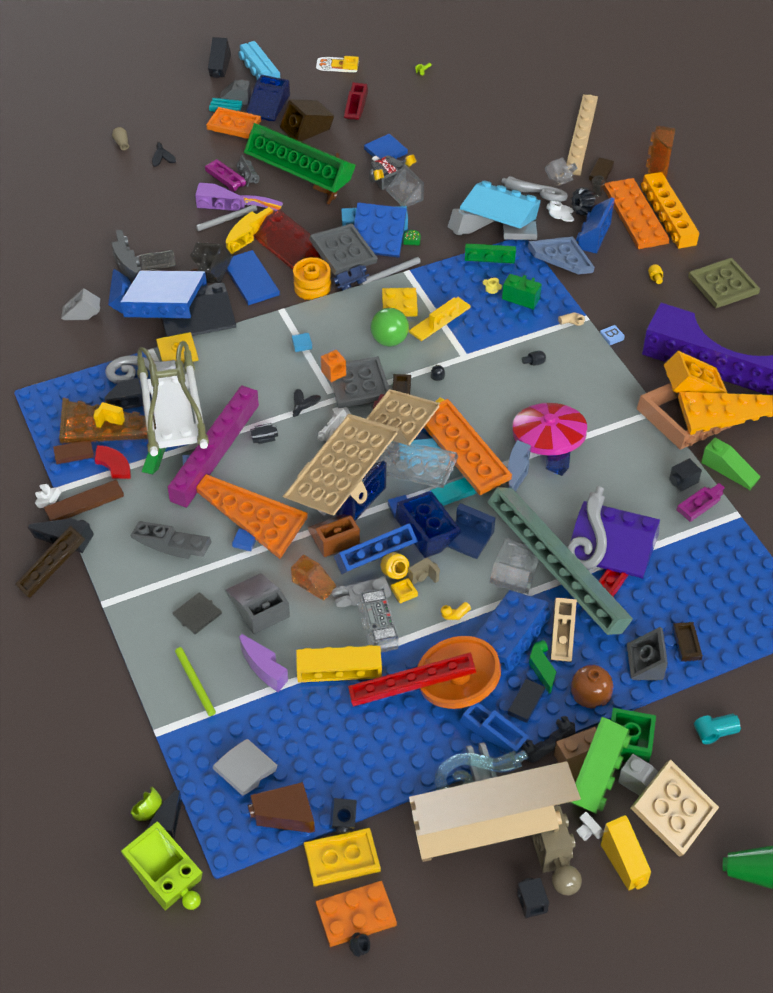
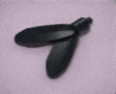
M157 142V150L152 159L153 166L157 167L161 163L162 157L169 163H176L175 157L163 149L160 142Z
M296 389L294 392L295 408L292 416L296 417L302 410L319 403L321 396L313 395L304 399L303 392L300 389Z

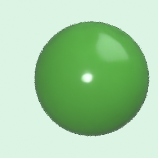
M384 308L378 311L372 318L370 325L371 334L383 346H396L402 343L408 335L409 323L407 317L398 309Z

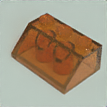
M656 126L655 132H652L650 142H653V145L649 146L648 151L651 158H647L646 167H649L648 174L662 172L665 178H667L675 128Z

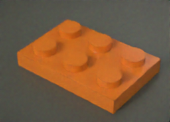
M218 107L206 124L207 130L249 139L254 123L260 124L261 116Z
M382 881L316 901V907L330 947L350 941L353 938L352 935L357 932L370 935L397 926V921Z

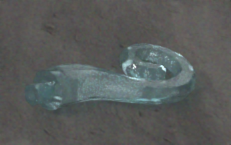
M514 750L497 758L479 754L454 755L445 760L438 768L435 776L436 789L449 788L446 781L447 775L451 770L459 766L470 765L493 772H509L522 767L521 762L527 759L528 756L525 750L517 754ZM458 770L453 773L452 777L454 780H462L464 784L473 782L472 776L464 770Z

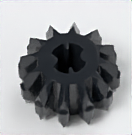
M581 187L572 193L571 205H573V211L579 215H588V212H591L596 205L594 192H592L591 188Z

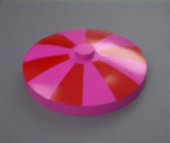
M541 403L529 406L519 412L513 421V437L515 441L519 440L531 445L530 452L540 455H560L571 452L582 445L587 436V422L584 416L576 409L563 404Z

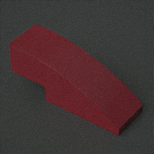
M352 83L344 118L360 119L368 94L367 84Z

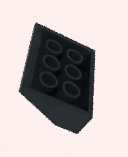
M224 282L200 287L189 307L191 318H161L166 337L191 332L192 336L236 328L234 314Z

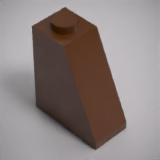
M303 782L250 795L251 804L248 805L250 818L255 817L257 826L308 833L315 832L314 819Z

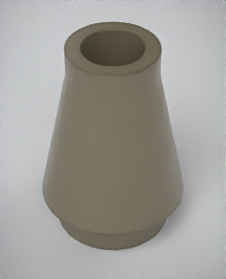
M122 127L115 128L112 132V138L121 150H127L129 148L127 131Z

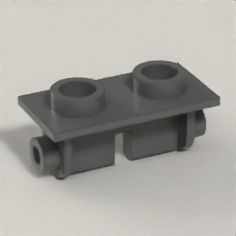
M241 155L236 168L240 176L245 179L246 187H248L249 183H258L260 177L255 172L251 161L245 160L243 155Z

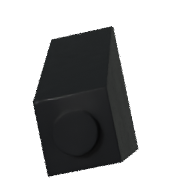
M212 37L208 71L210 76L214 78L225 77L231 58L227 38Z

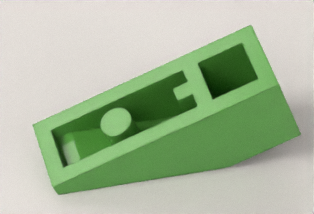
M716 437L706 446L701 462L704 465L749 490L760 479L759 474L732 446Z

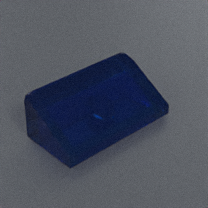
M570 452L560 455H547L546 469L562 476L569 469Z

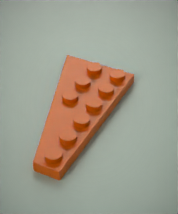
M207 474L196 487L197 493L239 527L254 536L255 540L279 559H281L308 518V514L304 511Z

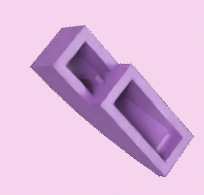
M241 634L239 636L240 647L249 666L262 681L279 692L288 682L287 669L276 663L274 652Z

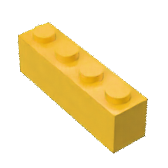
M367 645L363 647L346 646L341 648L325 647L296 650L298 682L360 680L382 677L380 646Z

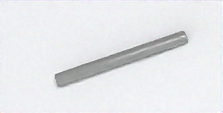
M252 205L198 224L196 229L199 232L238 218L252 211H257V207Z
M416 257L366 278L367 281L360 284L365 285L420 263V258Z

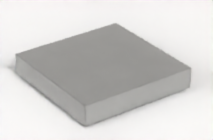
M532 221L522 228L503 223L504 239L537 240L536 221Z

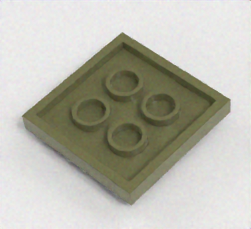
M733 258L689 272L688 275L689 279L715 308L759 294L760 291L756 283Z

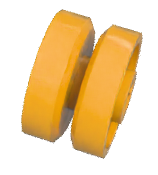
M312 257L298 261L293 268L295 293L305 300H313L328 295L331 289V270L329 264L322 259Z

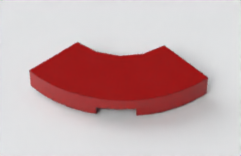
M97 445L95 464L107 467L111 472L112 479H131L130 465L125 456L113 448Z

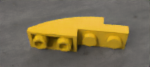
M268 207L258 214L252 211L232 228L226 239V252L228 256L254 241V234L274 223L273 209Z

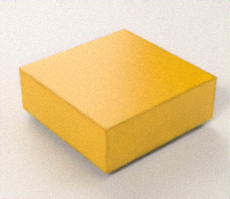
M344 56L343 69L357 70L359 57Z
M409 578L391 585V591L399 603L418 596V592Z

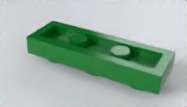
M466 244L465 261L515 264L516 246Z

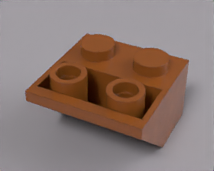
M341 514L308 527V531L324 557L360 544V529L351 515Z

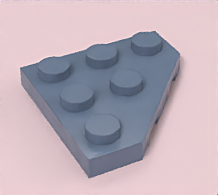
M573 236L529 241L528 248L535 258L578 275L593 273L595 267Z

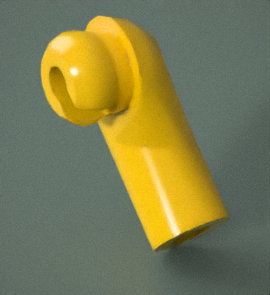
M463 602L457 609H451V606L444 605L440 610L441 616L446 620H460L471 610V606L467 602Z

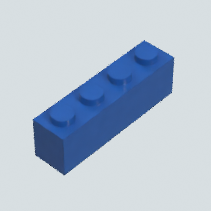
M409 523L339 552L334 556V559L342 575L380 559L389 553L411 546L418 541Z

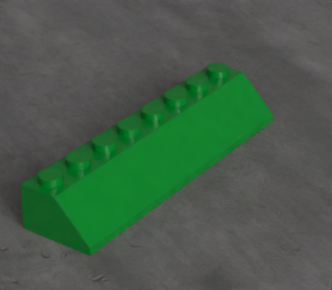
M256 123L252 127L244 153L334 193L351 180L356 166L353 163Z

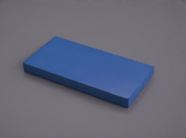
M253 250L222 260L223 266L248 305L280 295L278 288Z

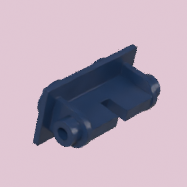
M359 265L350 269L352 274L350 277L347 271L336 275L333 280L335 284L339 283L337 290L341 288L344 291L351 288V284L354 282L360 284L367 281L366 277L369 274L365 275L364 273L367 271L365 265Z

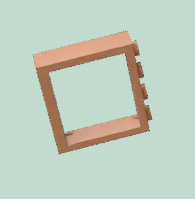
M671 383L641 395L637 410L680 450L732 427H713L710 431L704 432L700 430L696 431V434L689 435L688 430L685 431L659 407L678 398L679 393L672 389Z

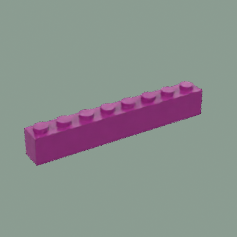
M243 385L239 387L206 433L209 438L207 448L203 449L197 445L168 485L170 502L188 507L197 494V485L206 474L210 475L258 408L257 390Z

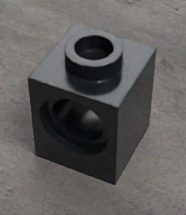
M340 798L332 800L330 829H335V833L348 834L349 830L352 831L355 828L357 800ZM338 812H346L349 817L348 821L341 822L337 816Z
M526 878L518 883L517 896L525 918L547 913L549 900L541 878Z

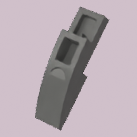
M116 230L117 241L111 242L113 255L121 272L133 282L139 271H142L141 267H138L140 266L139 257H135L134 250H130L128 238L123 235V230Z
M142 521L138 522L130 535L132 539L152 549L189 559L191 555L204 557L212 542L208 536L176 532L173 526Z

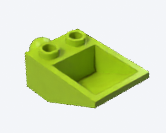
M158 821L121 850V853L150 894L165 911L181 897H183L182 904L186 909L194 910L199 907L201 903L200 895L195 891L189 890L201 881L203 872ZM186 870L189 874L185 875L182 871ZM168 883L172 885L170 890L164 888Z

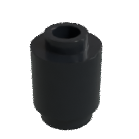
M272 423L254 426L255 428L250 429L253 444L276 441L275 437H278L277 427L272 426Z

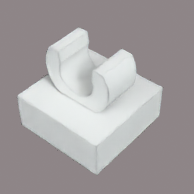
M47 484L40 485L39 487L42 491L35 493L37 497L35 504L38 508H44L56 503L61 491L57 487L50 488Z
M587 812L579 817L584 825L577 830V833L584 841L592 834L597 839L603 836L602 828Z

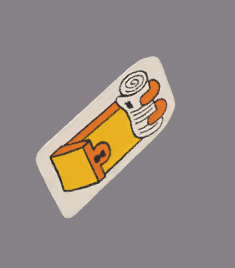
M321 57L317 60L316 68L322 71L357 72V70L343 69L344 58Z

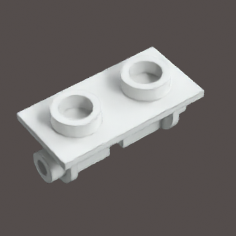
M345 409L335 413L327 423L328 426H325L318 432L317 438L320 441H327L346 418Z

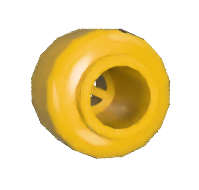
M392 552L383 556L380 564L382 572L392 579L405 577L410 567L408 559L398 552Z

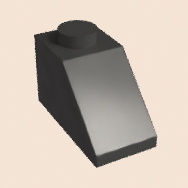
M234 80L221 91L219 98L242 101V105H249L251 98L250 81Z

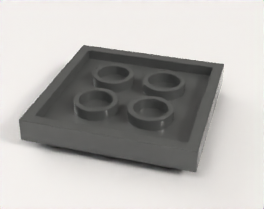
M353 224L310 235V242L322 259L329 264L330 270L334 275L350 271V269L359 265L368 266L377 263V256Z
M379 356L346 362V376L330 382L338 408L373 403L375 400L378 401L380 394H386L390 389Z

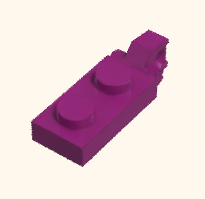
M720 483L711 489L703 487L677 506V511L691 522L720 501L725 487Z

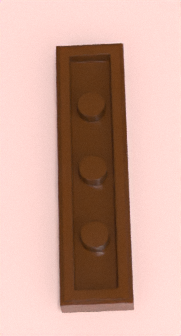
M115 479L45 506L44 510L50 521L64 520L124 497V493Z

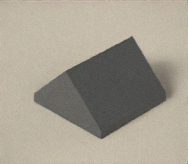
M659 627L627 643L631 679L664 680L668 662L663 628Z

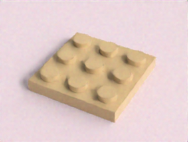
M669 760L630 809L680 857L685 854L719 807L672 760Z

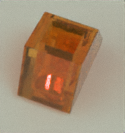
M304 554L291 567L292 582L323 601L336 588L335 583L322 566Z

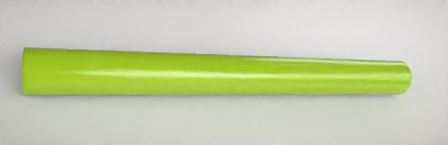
M177 648L175 653L208 716H213L216 711L183 648Z

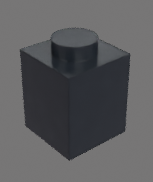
M689 458L671 468L669 480L672 485L683 491L699 483L702 470Z

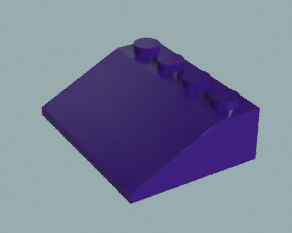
M583 501L571 540L577 537L588 538L592 543L593 549L587 555L584 553V546H577L575 548V555L580 560L590 559L595 552L597 544L594 531L588 519L586 501ZM602 505L600 515L606 532L607 548L604 558L596 567L619 573L624 572L627 575L643 579L659 535L660 519Z

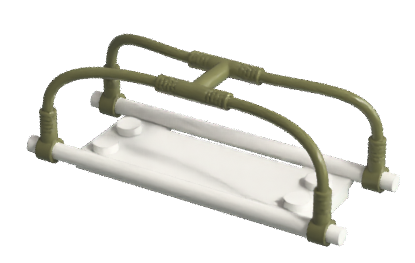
M182 341L178 345L175 361L176 368L157 371L156 364H154L149 351L144 347H140L137 358V376L141 384L148 435V452L152 456H156L159 448L197 442L201 448H207L209 438L205 431L194 375L195 365L192 361L191 351L187 342ZM183 346H184V349H185V351H184V358H185L184 368H183V363H182V361H181V351H182ZM142 352L146 355L149 361V371L151 379H147L148 370L147 368H145L144 357H142ZM191 406L193 407V410H194L195 421H196L195 424H194V420H193V415H192ZM153 414L155 416L156 429H154Z

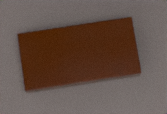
M91 439L53 446L56 464L94 457Z

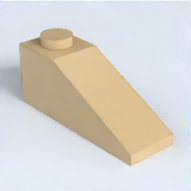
M556 598L554 601L551 660L572 662L576 599Z

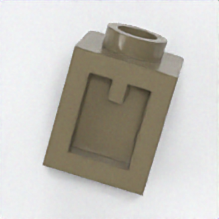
M428 557L408 568V578L413 585L424 581L427 576L434 583L439 581L440 569Z

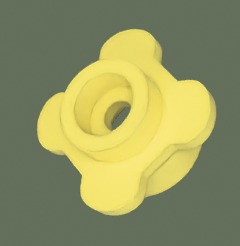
M490 278L483 281L486 292L490 294H495L502 289L498 278Z

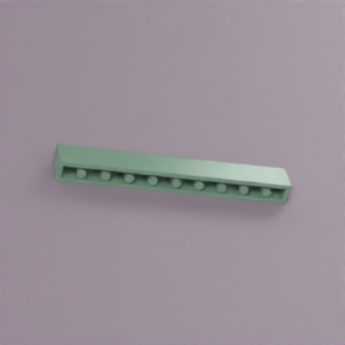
M497 487L487 503L607 635L622 634L633 618L512 488Z

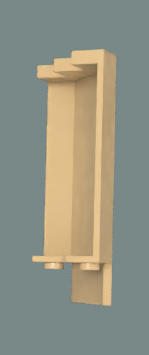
M567 761L409 797L423 862L432 860L431 858L547 831L554 830V832L559 831V825L562 824L559 810L555 811L554 806L581 800Z

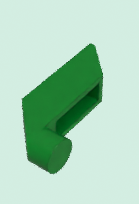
M159 448L156 456H152L148 452L141 472L153 475L159 469L166 448Z
M541 640L533 645L529 665L550 694L555 681L556 670L545 656L544 652L548 651V646L544 640Z

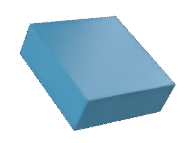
M309 333L292 335L295 352L312 349Z

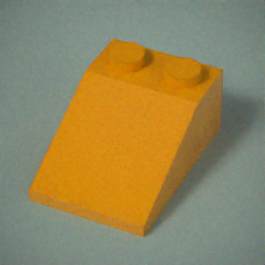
M677 351L664 364L667 372L666 375L670 379L671 387L676 393H727L720 374L714 366L680 351Z

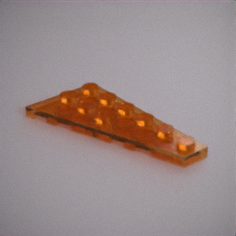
M68 398L62 399L60 443H74L90 439L91 442L148 439L145 416L140 415V412L133 411L132 413H127L123 410L125 421L122 425L104 421L103 425L99 428L96 427L95 419L93 418L95 410L100 406L99 404L91 406L86 405L83 401L76 403L69 401ZM153 415L154 429H156L155 416Z

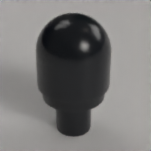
M533 351L528 356L522 357L523 364L529 363L533 366L541 365L546 361V354L543 351Z

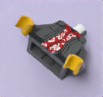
M414 154L407 156L404 161L396 160L389 155L381 159L374 156L371 159V169L369 171L370 182H376L380 189L384 190L406 180L407 168L416 163Z

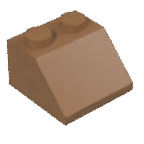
M596 727L556 742L554 756L558 763L568 762L575 783L596 733Z

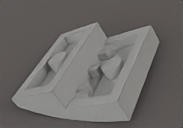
M246 739L213 765V769L243 796L257 788L260 780L274 773L277 769V764L250 740Z

